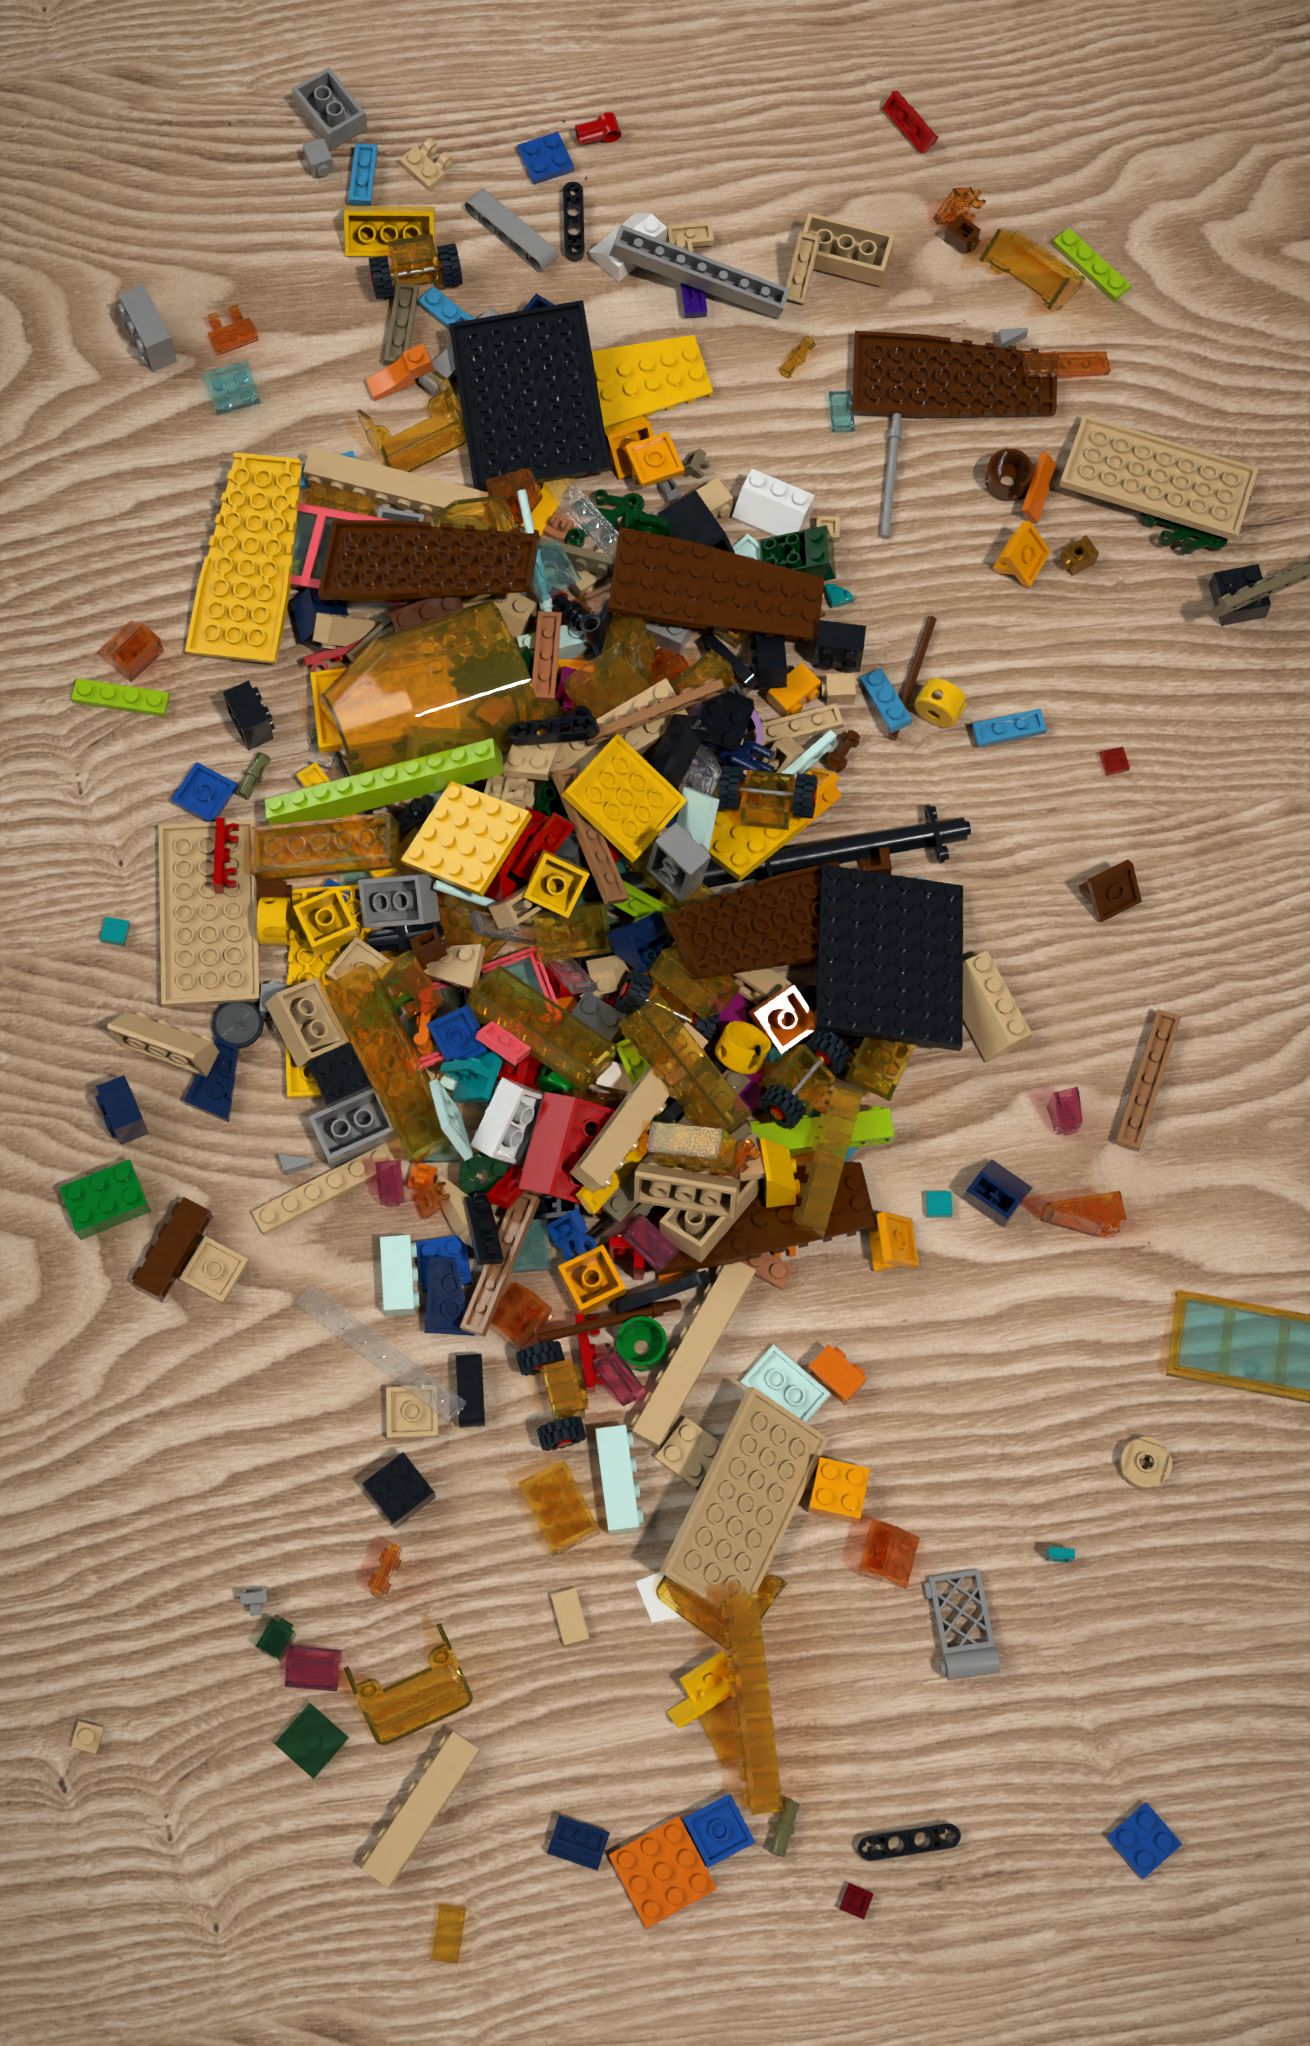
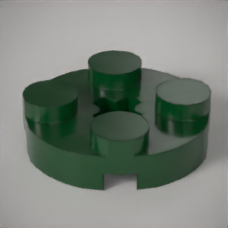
M637 511L634 513V517L630 518L625 524V528L671 537L670 521L665 517Z
M481 1151L473 1154V1157L463 1160L458 1171V1180L462 1191L470 1197H474L475 1193L486 1192L487 1194L508 1172L506 1164L502 1160L492 1158ZM487 1170V1175L490 1176V1179L481 1183L480 1178L476 1177L477 1173Z

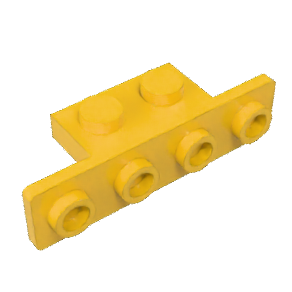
M722 1650L679 1679L688 1698L670 1709L667 1714L677 1728L680 1729L730 1695L736 1693V1691L751 1681L756 1680L766 1672V1669L755 1655H752L733 1668L727 1655Z

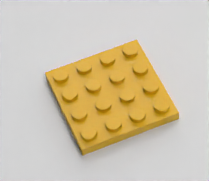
M618 733L561 794L632 863L642 854L687 801Z
M450 781L401 861L408 867L482 897L532 815L525 809Z
M719 785L713 789L711 796L717 799ZM742 792L738 811L717 809L709 848L710 859L738 881H741L807 827V820L801 817H793V810L773 795Z

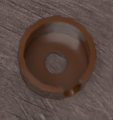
M1005 448L997 451L990 458L985 474V485L989 493L1002 501H1014L1025 495L1033 476V464L1030 458L1024 452L1017 449ZM1009 476L1013 479L1014 484L1009 487V485L1002 484L1001 479Z

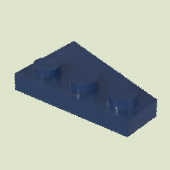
M216 1037L214 1044L219 1053L207 1077L199 1074L196 1075L184 1099V1103L229 1122L239 1046Z
M429 1256L424 1333L475 1336V1334L463 1331L460 1328L468 1307L455 1258Z

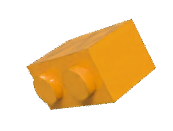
M801 663L787 674V687L770 688L768 690L766 701L782 717L797 714L803 709L804 704L808 701L813 702L820 695L821 681Z

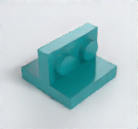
M486 1052L468 1060L454 1059L450 1062H442L440 1072L458 1081L452 1099L459 1104L490 1101L504 1058L496 1052Z

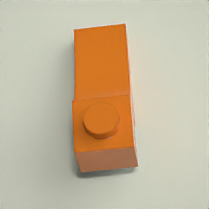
M423 343L402 352L403 355L394 363L366 378L374 401L416 384V378L435 370Z

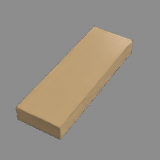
M799 231L786 288L790 289L787 300L802 304L806 303L822 236Z

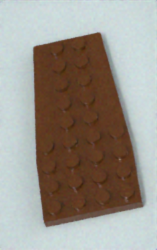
M855 331L851 414L892 416L894 413H899L901 417L911 418L1054 416L1057 410V352L1053 351V354L1039 353V349L1033 348L1030 351L1016 350L1017 346L1008 345V348L994 347V343L987 342L984 346L972 344L973 341L962 340V343L953 342L948 337L924 334Z
M333 520L318 596L320 600H405L530 592L540 540L539 531L534 530V533H521L520 529L511 528V532L498 531L497 527L490 526L488 530H476L474 525H465V529L453 528V524L442 523L441 527H433L430 522L405 520Z
M620 527L607 612L676 626L706 629L709 626L717 627L718 631L729 632V629L741 630L742 634L747 635L757 632L765 633V637L774 638L775 635L788 636V640L797 641V638L811 639V642L815 643L821 614L824 578L692 541Z
M838 861L824 864L840 867ZM822 864L779 874L758 881L753 886L748 887L746 885L738 888L735 892L722 893L718 898L712 900L707 898L701 900L697 905L683 906L679 911L673 913L668 911L663 919L694 979L817 961L819 886Z
M861 1162L797 1167V1173L793 1174L794 1180L799 1179L800 1194H796L795 1205L766 1208L762 1180L760 1179V1193L702 1262L697 1261L660 1238V1220L671 1208L653 1206L650 1213L644 1218L655 1276L759 1258L762 1253L773 1251L774 1254L784 1252L785 1248L798 1245V1248L808 1246L809 1242L821 1239L823 1242L832 1241L834 1236L847 1234V1237L856 1235V1231L871 1228V1231H874L876 1229V1221Z

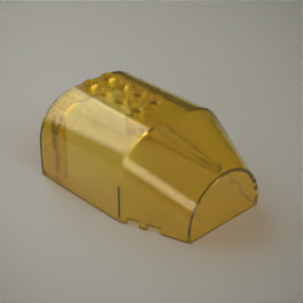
M492 600L377 637L319 696L321 712L350 776L491 738L494 739L502 753L510 750L512 747V743L507 736V729L510 725L520 721L540 720L538 704L527 667L499 609ZM539 730L536 735H541V731Z

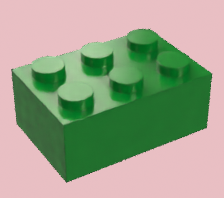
M130 1159L59 1187L75 1232L80 1240L151 1212L136 1170Z

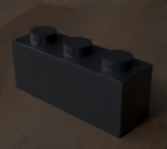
M755 632V636H750V647L752 650L753 674L758 679V688L787 687V661L784 636L775 635L772 638L765 637V633Z
M673 714L649 764L674 788L679 789L708 730L697 716Z

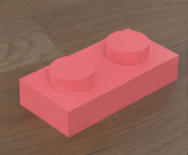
M493 1021L480 1029L475 1038L513 1065L521 1062L531 1051L530 1046Z

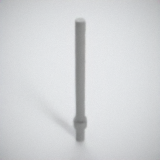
M899 413L892 415L891 429L888 431L890 444L880 538L888 539L890 535L898 445L902 438V430L900 429L901 414Z

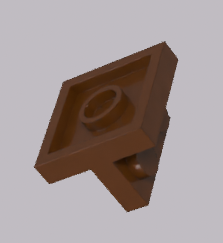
M1128 859L1087 879V882L1079 885L1080 893L1093 904L1095 916L1099 922H1103L1142 902L1134 866Z

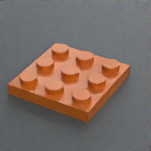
M679 1816L608 1855L646 1929L717 1890Z

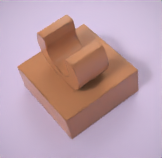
M553 513L543 530L544 535L555 541L565 543L567 533L574 528V521Z

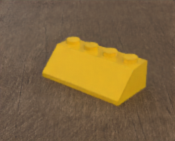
M345 207V256L435 257V207Z

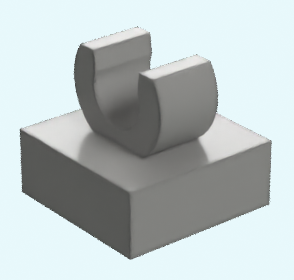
M268 1586L242 1589L240 1593L241 1605L249 1604L250 1616L261 1615L262 1603L267 1602L269 1599Z

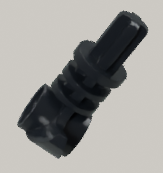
M561 594L554 596L552 605L562 612V619L566 623H570L578 631H583L590 644L597 645L606 639L607 630L613 618V613L607 612L609 599L605 602L600 614L596 615L588 612L578 601L570 602Z

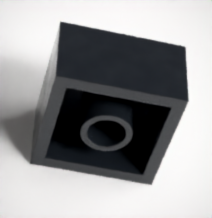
M1259 564L1214 572L1208 586L1215 607L1219 604L1218 599L1228 593H1231L1233 596L1239 589L1245 586L1252 588L1256 582L1262 580L1263 577ZM1269 596L1218 617L1221 626L1265 618L1271 607Z
M819 620L813 666L823 670L840 669L847 673L860 672L866 626Z
M248 680L223 692L228 713L248 751L274 739L272 730L275 727L271 720L273 718L268 707H264L257 687L252 688Z
M726 690V693L702 702L696 716L708 730L703 740L737 752L754 711V700Z
M353 1042L307 1061L310 1073L327 1108L373 1088V1084Z
M404 1452L362 1483L364 1490L394 1529L398 1528L436 1498L433 1489Z

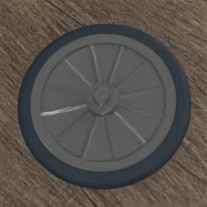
M249 1001L222 1004L216 1010L212 1020V1030L215 1037L238 1045L239 1049L248 1047L257 1041L264 1027V1019L260 1014V1009Z

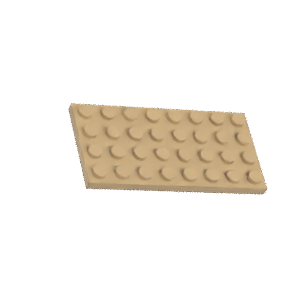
M1083 415L1059 487L1236 541L1259 468Z
M255 819L226 821L227 825L231 823L239 824L240 830L230 833L231 836H238L239 843L232 844L227 841V848H231V863H227L226 869H237V875L229 876L228 880H235L237 887L228 888L224 885V894H215L213 887L216 821L158 825L161 1005L163 1008L246 1001L260 1002Z
M748 1387L659 1572L736 1622L743 1623L829 1438L755 1387Z

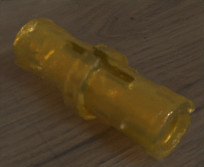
M805 336L800 344L789 352V357L779 368V372L783 377L791 378L795 370L805 363L807 355L816 346L815 341L811 337Z

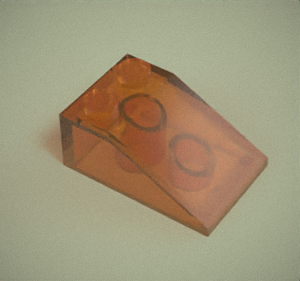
M1120 1191L1046 1203L1040 1215V1221L1094 1237L1102 1236L1104 1239L1117 1236V1233L1120 1232L1127 1220Z

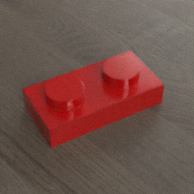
M515 1164L486 1194L487 1201L509 1209L525 1192L517 1189L523 1167Z

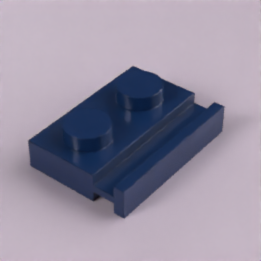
M559 1815L547 1854L598 1871L610 1832Z

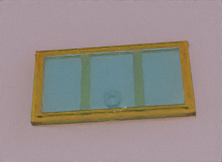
M1177 1289L1166 1376L1310 1403V1314Z

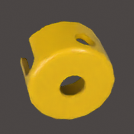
M930 678L925 682L918 694L914 707L918 714L926 721L942 728H951L956 725L967 706V703L964 702L967 697L954 684L943 679ZM934 692H942L943 697L939 698Z
M261 897L257 907V935L259 944L289 946L291 930L290 898Z
M734 1021L725 1027L715 1047V1054L718 1060L732 1071L740 1074H754L761 1068L769 1053L771 1042L768 1036L756 1026L746 1022ZM757 1045H759L761 1048L759 1056L756 1053Z

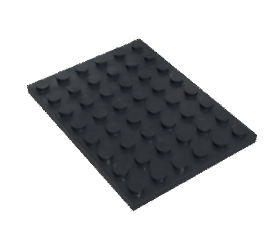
M583 300L449 323L474 489L492 492L611 471Z
M822 864L819 886L814 1030L960 1051L963 1046V885Z

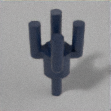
M745 739L737 752L705 740L701 743L720 753L719 761L730 767L743 768V771L747 770L755 775H758L760 771L772 775L775 767L757 758L753 760L752 757L753 751L771 760L774 756V751L750 739ZM743 773L744 785L755 789L761 787L760 781Z

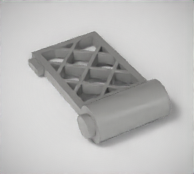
M980 1569L929 1577V1583H924L927 1600L932 1599L941 1643L943 1660H939L941 1676H946L947 1680L1000 1673L999 1657L994 1643ZM975 1577L977 1588L971 1595L959 1585L964 1579ZM946 1582L953 1587L947 1598L937 1593L935 1583ZM956 1590L969 1598L962 1609L949 1601ZM977 1592H978L979 1600H978L976 1597H974ZM938 1599L943 1602L941 1606H939ZM971 1601L981 1607L982 1613L977 1620L964 1612ZM945 1605L958 1612V1615L951 1624L941 1616V1611ZM961 1615L974 1624L967 1635L954 1627ZM982 1617H983L984 1625L980 1623V1620L982 1619ZM943 1624H944L946 1627H948V1629L946 1630V1632L944 1631V1626H943ZM976 1626L986 1632L988 1642L977 1643L969 1637ZM952 1630L961 1636L963 1640L959 1646L948 1648L946 1636ZM966 1641L970 1643L969 1645H964Z

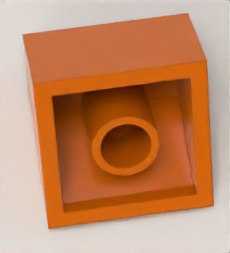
M787 984L748 1012L756 1026L768 1036L771 1044L780 1054L815 1031V1016L795 985Z

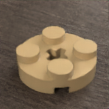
M1152 1437L1138 1438L1130 1442L1121 1453V1475L1137 1488H1157L1166 1481L1172 1471L1171 1455H1169L1166 1446L1161 1441ZM1145 1457H1149V1462L1153 1464V1467L1143 1469L1139 1459L1143 1460Z

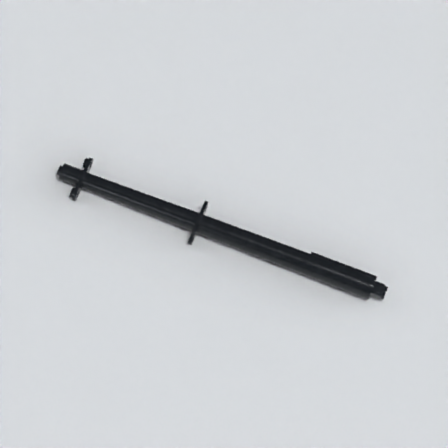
M928 804L924 805L926 819L924 824L783 846L741 881L767 879L779 874L834 861L842 864L878 857L879 848L889 847L890 854L933 846L939 864L945 863V860H949L948 848L942 845L966 841L968 835H971V827L969 821H965L964 817L935 821L937 820L936 807ZM710 859L702 884L696 890L741 881H738ZM646 869L620 873L623 881L655 899L672 896ZM593 879V881L591 882L590 886L596 885V882H595L594 879ZM599 894L583 898L591 904L603 901ZM577 907L579 916L587 915L584 910ZM543 908L535 913L540 916L545 914L554 917V920L566 918L547 908ZM524 920L523 922L516 925V927L530 925L534 923Z

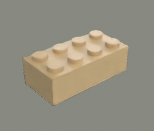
M808 213L803 232L822 236L814 266L815 270L882 286L893 251L895 234Z
M725 1155L721 1158L717 1157L710 1162V1166L704 1171L709 1175L730 1176L740 1180L737 1162ZM760 1179L740 1181L739 1197L734 1219L671 1208L660 1220V1238L697 1261L702 1262L760 1193Z

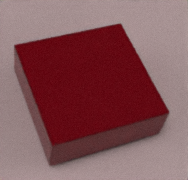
M848 1883L839 1910L864 1920L874 1894Z

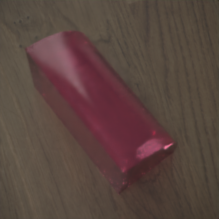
M641 1213L634 1218L622 1235L658 1273L679 1252Z
M617 1349L609 1351L593 1365L622 1406L639 1399L646 1392V1389Z
M290 1645L286 1658L285 1687L337 1692L341 1673L342 1650Z

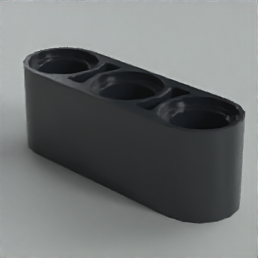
M482 1354L456 1355L459 1428L485 1426Z

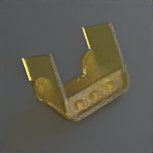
M998 228L979 258L981 262L990 263V268L999 274L1002 271L1010 273L1041 295V299L1044 301L1043 305L1053 312L1054 310H1061L1086 280L1079 272L1017 230Z
M438 371L432 372L440 393L433 396L428 402L427 408L430 417L394 436H391L390 431L385 426L374 425L372 418L361 409L356 410L366 437L384 466L411 472L467 442L463 414L450 381Z
M441 1623L436 1626L444 1644L430 1651L428 1661L431 1667L382 1689L380 1683L375 1679H367L357 1684L349 1666L344 1668L354 1696L378 1744H391L451 1716L471 1704L473 1700L472 1693Z

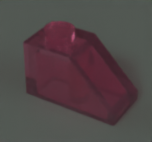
M1078 1087L1053 1093L1047 1106L1056 1135L1062 1133L1064 1136L1072 1135L1078 1132L1083 1122Z
M401 1160L375 1162L380 1204H385L386 1207H397L400 1203H405L404 1173Z

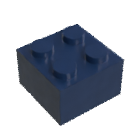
M125 1075L96 1086L99 1095H96L95 1098L113 1139L118 1138L122 1145L149 1134Z

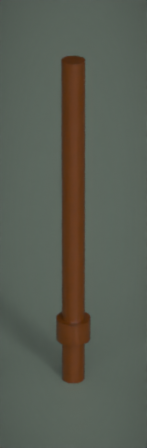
M928 616L900 698L906 710L937 621L934 616ZM900 730L893 733L889 731L888 738L890 740H897Z
M679 1299L665 1303L660 1301L650 1303L648 1307L538 1333L537 1340L539 1343L622 1324L631 1318L639 1316L661 1317L666 1312L681 1309V1303Z

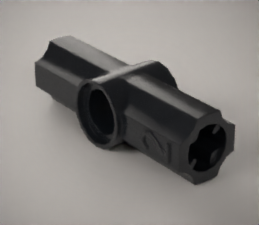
M439 921L426 924L394 926L391 929L370 932L369 946L378 952L394 949L398 951L412 949L409 939L435 927L440 936L444 934V930Z

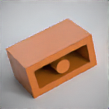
M828 1345L808 1366L807 1372L845 1406L864 1386L867 1378L864 1376L865 1372L857 1364L851 1365L845 1359L847 1356L842 1350Z

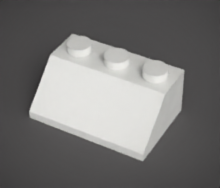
M635 213L621 224L667 242V227L653 214ZM619 227L588 251V255L617 282L621 281L638 267L610 256Z
M751 469L742 486L732 519L771 536L801 531L813 510L815 495Z
M502 1077L489 1106L485 1110L481 1124L475 1132L471 1146L492 1158L521 1166L528 1151L543 1093Z

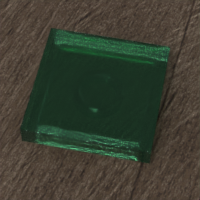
M309 1703L274 1744L310 1777L315 1779L350 1738Z

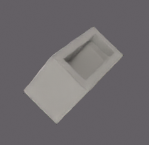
M1028 328L1000 329L998 336L999 347L1008 348V345L1012 346L1025 339Z
M672 478L657 483L669 506L682 498L680 488Z
M279 1154L285 1175L315 1166L313 1159Z

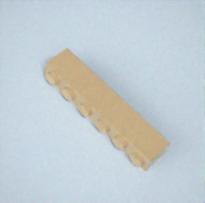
M454 1731L450 1736L446 1734L437 1747L440 1749V1752L435 1759L429 1758L422 1769L425 1772L420 1782L417 1780L413 1782L407 1792L410 1797L405 1804L400 1803L392 1814V1817L395 1818L390 1827L385 1825L377 1837V1840L380 1841L374 1851L369 1849L361 1861L364 1864L361 1870L388 1889L392 1887L480 1753L479 1748Z

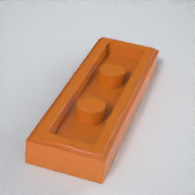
M1040 453L1021 509L1031 523L1039 522L1057 468L1056 463L1048 453Z

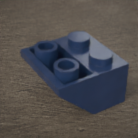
M308 588L291 601L301 643L322 646V643L313 641L317 612L349 616L345 600H320L318 590Z
M659 911L638 916L607 932L616 956L641 973H645L676 956Z
M991 1159L966 1190L963 1199L1005 1227L1033 1187Z

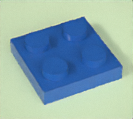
M559 132L517 145V151L533 185L574 172V165Z
M196 762L171 801L172 804L206 822H215L216 817H219L237 790L238 785L234 781Z
M469 1004L427 1024L446 1062L453 1061L454 1059L468 1060L490 1049L475 1039L478 1031L482 1028Z
M457 1235L416 1242L423 1292H427L429 1256L454 1257L462 1286L473 1285L467 1245Z
M731 1793L683 1818L707 1868L755 1843Z
M1147 1802L1140 1806L1106 1837L1141 1880L1147 1877L1182 1845Z

